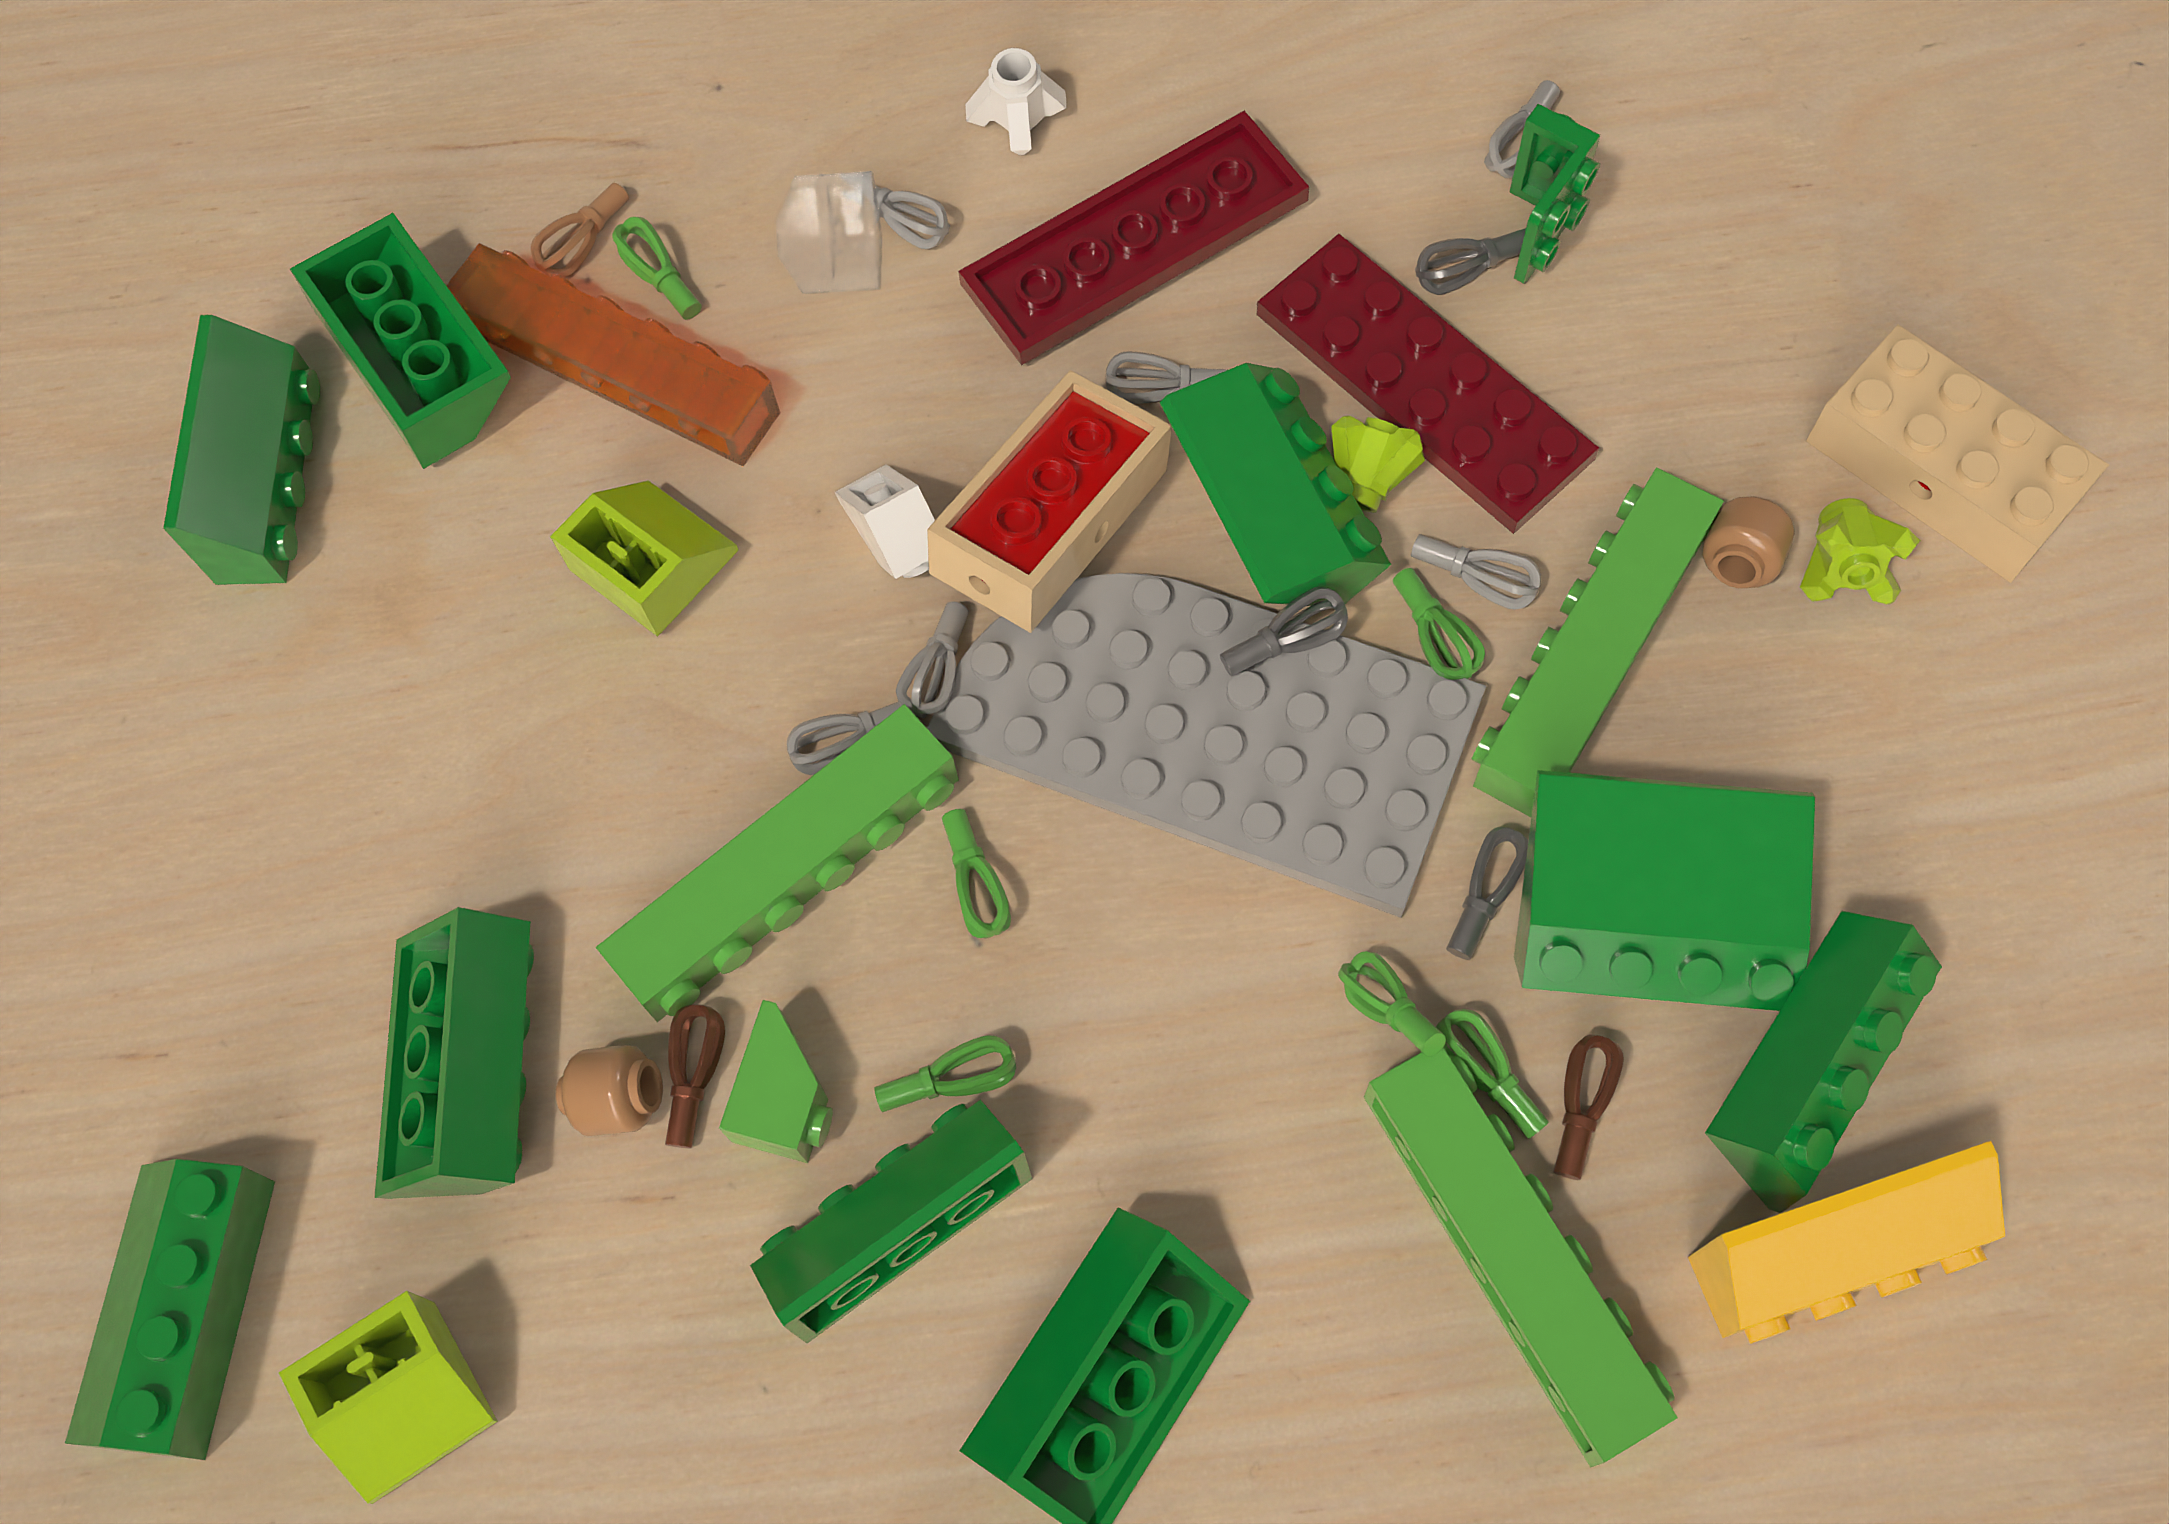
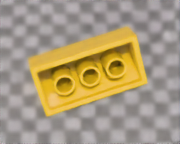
M1988 1141L1721 1234L1690 1255L1688 1259L1722 1338L1745 1331L1749 1343L1752 1344L1791 1330L1785 1316L1810 1308L1817 1321L1856 1307L1857 1305L1851 1293L1875 1285L1882 1298L1921 1284L1922 1281L1917 1272L1918 1269L1940 1262L1947 1275L1986 1261L1987 1257L1982 1247L2005 1237L1998 1154L1992 1142Z

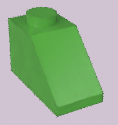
M763 1000L719 1129L732 1143L808 1163L813 1146L821 1148L825 1143L832 1122L833 1109L827 1107L828 1097L785 1016L776 1003Z

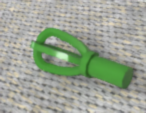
M630 217L623 224L617 225L612 233V238L625 264L638 277L652 284L658 292L663 293L683 319L688 320L695 317L700 312L702 305L680 279V273L672 266L661 238L649 221L643 217ZM632 233L640 236L650 245L657 255L662 269L659 271L655 270L626 243L629 234Z
M1407 568L1400 571L1393 578V584L1412 611V618L1418 625L1419 642L1434 672L1446 679L1471 678L1472 674L1477 672L1483 665L1485 656L1483 644L1461 619L1445 610L1439 600L1431 596L1414 569ZM1435 621L1456 647L1462 660V667L1459 666L1447 647ZM1459 634L1462 636V638L1467 642V644H1468V645L1471 647V649L1473 650V652H1474V658H1473V660H1471V657H1470V654H1469V652H1468V649H1467L1466 645L1464 644L1463 640L1461 639V637L1459 636ZM1430 635L1449 667H1446L1441 662L1433 647Z
M964 809L948 811L942 816V822L953 852L952 862L956 869V887L966 927L970 934L977 938H990L994 935H1000L1009 928L1011 923L1008 900L1003 886L992 866L985 860L982 848L978 847L966 811ZM975 869L985 882L998 910L996 918L991 923L981 921L974 912L969 891V870Z
M1363 951L1358 953L1351 963H1345L1341 966L1338 976L1344 983L1348 1001L1358 1011L1376 1022L1388 1024L1393 1030L1403 1033L1426 1056H1434L1442 1050L1446 1042L1445 1035L1416 1009L1415 1003L1407 997L1405 988L1395 971L1379 954ZM1371 963L1377 970L1365 966L1364 964ZM1361 974L1377 981L1394 998L1395 1002L1390 1005L1378 998L1356 980L1357 975Z
M1457 1009L1449 1013L1436 1025V1028L1446 1037L1443 1048L1448 1056L1451 1058L1456 1054L1464 1061L1474 1077L1477 1088L1488 1092L1487 1095L1490 1099L1500 1104L1528 1139L1549 1123L1547 1118L1518 1085L1519 1079L1514 1073L1511 1074L1510 1063L1501 1042L1480 1014L1469 1009ZM1470 1023L1475 1026V1028H1476L1477 1031L1480 1033V1035H1479V1034L1476 1032V1030L1470 1025ZM1452 1025L1458 1026L1467 1035L1491 1068L1495 1078L1456 1039L1451 1031Z
M991 1035L981 1036L949 1050L935 1060L931 1066L919 1068L917 1073L874 1087L875 1096L880 1110L886 1112L927 1097L933 1099L939 1095L967 1096L991 1091L1006 1085L1013 1078L1016 1071L1015 1057L1010 1045L1002 1038ZM994 1052L1002 1055L1003 1062L1001 1066L993 1071L960 1080H939L948 1071L968 1061Z

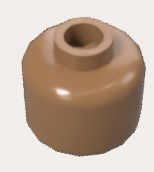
M1749 496L1737 497L1726 502L1720 508L1704 539L1702 556L1706 567L1722 583L1738 589L1759 588L1771 583L1782 571L1791 549L1795 534L1792 520L1780 506L1767 499Z
M631 1045L579 1051L569 1060L563 1076L558 1080L556 1086V1102L562 1114L566 1115L571 1126L585 1136L628 1133L640 1130L648 1123L652 1113L659 1109L663 1095V1081L658 1066L654 1061L648 1059L636 1046Z

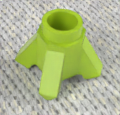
M1343 416L1331 426L1335 463L1350 478L1354 486L1353 496L1362 511L1376 513L1381 500L1386 501L1388 493L1425 461L1420 435L1414 429L1399 428L1387 421L1367 417L1365 423H1362L1352 416Z
M1844 498L1828 504L1821 511L1818 518L1819 525L1815 535L1817 543L1800 585L1802 591L1812 602L1832 598L1834 591L1838 588L1866 589L1872 601L1888 605L1895 602L1901 589L1888 568L1890 559L1898 556L1906 560L1921 540L1907 527L1875 515L1868 508L1867 504L1859 499Z

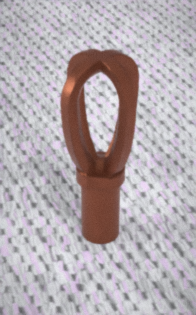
M688 1005L682 1007L674 1015L671 1022L668 1062L670 1076L674 1085L671 1086L670 1096L673 1097L665 1141L667 1146L692 1148L699 1102L704 1099L705 1090L703 1089L711 1080L720 1059L725 1038V1025L720 1014L709 1006ZM697 1017H703L706 1019L707 1025L702 1051L691 1082H688L686 1071L690 1030L694 1020Z
M1587 1035L1573 1047L1569 1055L1564 1082L1566 1113L1564 1114L1562 1125L1565 1128L1553 1173L1565 1178L1581 1180L1591 1136L1596 1130V1121L1607 1108L1621 1075L1624 1062L1623 1052L1616 1042L1607 1037ZM1591 1048H1599L1606 1057L1605 1070L1592 1105L1586 1113H1582L1580 1089L1586 1054Z

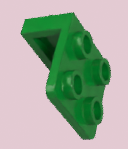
M1540 104L1536 105L1526 119L1509 191L1511 194L1535 205L1527 222L1514 279L1523 284H1526L1536 269L1545 272L1550 266L1560 247L1561 240L1558 237L1563 230L1567 228L1574 231L1579 225L1590 203V199L1584 197V195L1591 187L1600 168V163L1594 160L1600 134L1576 123L1571 117L1558 114Z

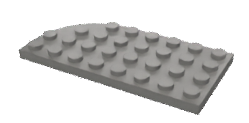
M1116 573L1076 579L1031 633L1002 616L994 621L974 641L956 667V681L951 699L942 710L933 714L927 729L948 752L1401 918L1486 686L1465 678L1457 680L1443 678L1430 666L1340 635L1328 643L1306 651L1282 653L1275 658L1268 657L1230 676L1219 654L1257 635L1258 630L1269 626L1277 613L1167 577L1148 574ZM1301 622L1282 635L1297 631L1309 624ZM1322 629V630H1320V631H1318V632H1316V633H1314V634H1312V635H1310V636H1307V637H1305V638H1310V637H1312V636H1314V635H1317V634H1319V633H1321V632H1324V631H1326V630H1323V629Z

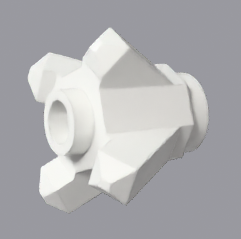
M1010 48L996 55L991 67L988 69L989 76L965 104L966 121L983 127L989 121L997 122L1009 131L1011 151L1018 155H1025L1032 149L1030 130L1045 116H1052L1067 108L1066 93L1064 89L1041 71L1040 65L1036 63L1032 54L1023 49Z

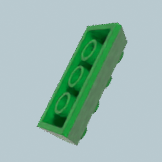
M394 213L383 217L290 268L312 309L423 469L476 439L511 376Z
M200 315L163 529L215 585L286 583L289 562L295 559L298 550V540L294 528L297 507H302L305 501V484L302 473L305 456L311 453L313 447L310 419L312 405H316L320 398L319 378L317 373L309 368L295 346L214 315Z
M1243 363L1166 395L1159 403L1264 603L1288 605L1311 589L1326 587L1339 594L1346 604L1392 565L1381 546L1382 537L1379 530L1363 514L1353 496L1354 486L1350 478L1343 470L1337 467L1325 445L1327 438L1324 431L1310 418L1299 398V386L1289 373L1281 368ZM1325 598L1317 599V600H1315L1314 602L1310 603V604L1307 605V606H1312V605H1314V604H1316V603H1318V602H1321V601H1324V600H1327V599H1325Z
M457 907L396 939L375 1198L396 1199L480 1195L515 1183V1173L521 1164L523 1151L521 1140L518 1138L519 1107L526 1093V1077L522 1072L523 1041L530 1027V1013L526 1007L527 977L532 970L534 962L533 947L529 944L531 921Z
M1841 911L1707 1128L1705 1134L1769 1210L1781 1213L1808 1194L1821 1170L1829 1164L1834 1148L1854 1114L1864 1105L1869 1089L1889 1055L1899 1046L1903 1032L1924 996L1932 990L1936 976L1942 966L1914 925Z
M981 1100L970 1108H967L962 1103L949 1109L932 1124L931 1129L934 1133L914 1148H911L909 1144H903L895 1148L876 1164L875 1169L878 1173L857 1189L852 1184L836 1190L818 1206V1210L821 1213L818 1217L799 1230L794 1225L782 1229L761 1246L760 1251L763 1256L753 1262L750 1267L776 1316L786 1329L805 1343H809L1032 1180L1024 1151Z
M182 1159L141 1165L65 1444L206 1460L275 1181L239 1165Z
M1118 1207L959 1451L1061 1524H1112L1250 1303V1300L1168 1230Z

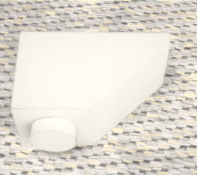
M886 464L835 492L840 504L879 565L895 579L902 575L904 578H911L929 570L927 529L935 519L917 484Z

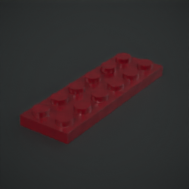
M1244 110L959 270L960 285L1022 366L1308 201L1310 187Z
M1339 233L1257 301L1256 315L1374 416L1399 428L1417 431L1420 435L1424 458L1513 534L1596 459L1599 451L1597 445Z

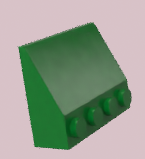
M1537 770L1514 960L1521 987L1526 989L1780 1011L1807 968L1810 950L1815 819L1814 794L1812 792Z

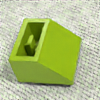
M649 480L592 493L550 536L572 573L657 637L739 551L734 542Z
M409 1291L400 1294L279 1372L309 1436L368 1504L375 1503L498 1422L435 1302Z

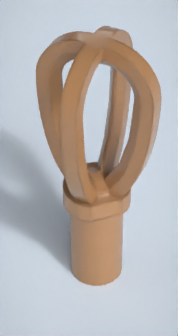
M612 183L589 206H583L577 213L563 216L543 228L536 234L531 243V255L535 262L534 265L552 278L559 279L571 275L588 256L597 234L605 226L604 223L629 200L625 189L617 183ZM577 223L542 254L541 248L544 241L558 230ZM584 238L577 253L563 268L557 269L552 267Z

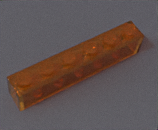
M479 243L446 285L487 342L742 467L781 413L772 388V382L759 369L750 365L739 367L724 360L707 344L699 341L691 344L674 336L667 327L654 319L646 318L643 321L626 313L615 301L606 296L598 295L594 298L578 290L568 279L560 274L550 273L548 276L531 268L524 259L511 251L504 250L500 253Z

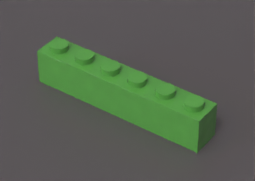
M1657 467L1644 488L1636 484L1631 486L1616 514V517L1624 520L1621 528L1616 535L1607 530L1604 532L1588 564L1596 567L1595 572L1588 583L1579 578L1576 579L1560 608V612L1568 615L1560 631L1548 627L1539 641L1531 660L1540 665L1530 681L1519 676L1505 699L1501 709L1510 714L1500 731L1489 726L1479 742L1471 759L1480 764L1473 787L1532 817L1537 770L1571 772L1704 541L1724 500Z
M903 704L595 948L657 1023L667 1014L674 1016L682 1007L692 1005L700 995V988L718 973L727 974L740 967L750 957L753 950L752 946L769 932H780L792 925L803 913V905L823 889L824 891H831L843 884L853 873L854 864L871 850L880 851L894 843L904 831V824L922 809L930 811L941 805L953 792L954 784L959 781L953 756L911 710Z
M1444 1048L1434 1056H1426L1421 1052L1370 1081L1364 1099L1590 1468L1603 1464L1676 1420L1678 1417L1669 1404L1675 1400L1674 1393L1659 1368L1651 1361L1644 1364L1628 1340L1629 1337L1633 1336V1330L1620 1306L1610 1297L1603 1300L1588 1277V1274L1593 1272L1592 1264L1580 1243L1572 1235L1563 1237L1548 1214L1553 1211V1204L1542 1183L1531 1173L1524 1176L1510 1154L1511 1151L1515 1150V1145L1503 1122L1495 1114L1486 1116L1472 1094L1477 1091V1085L1467 1065L1457 1055L1450 1058Z

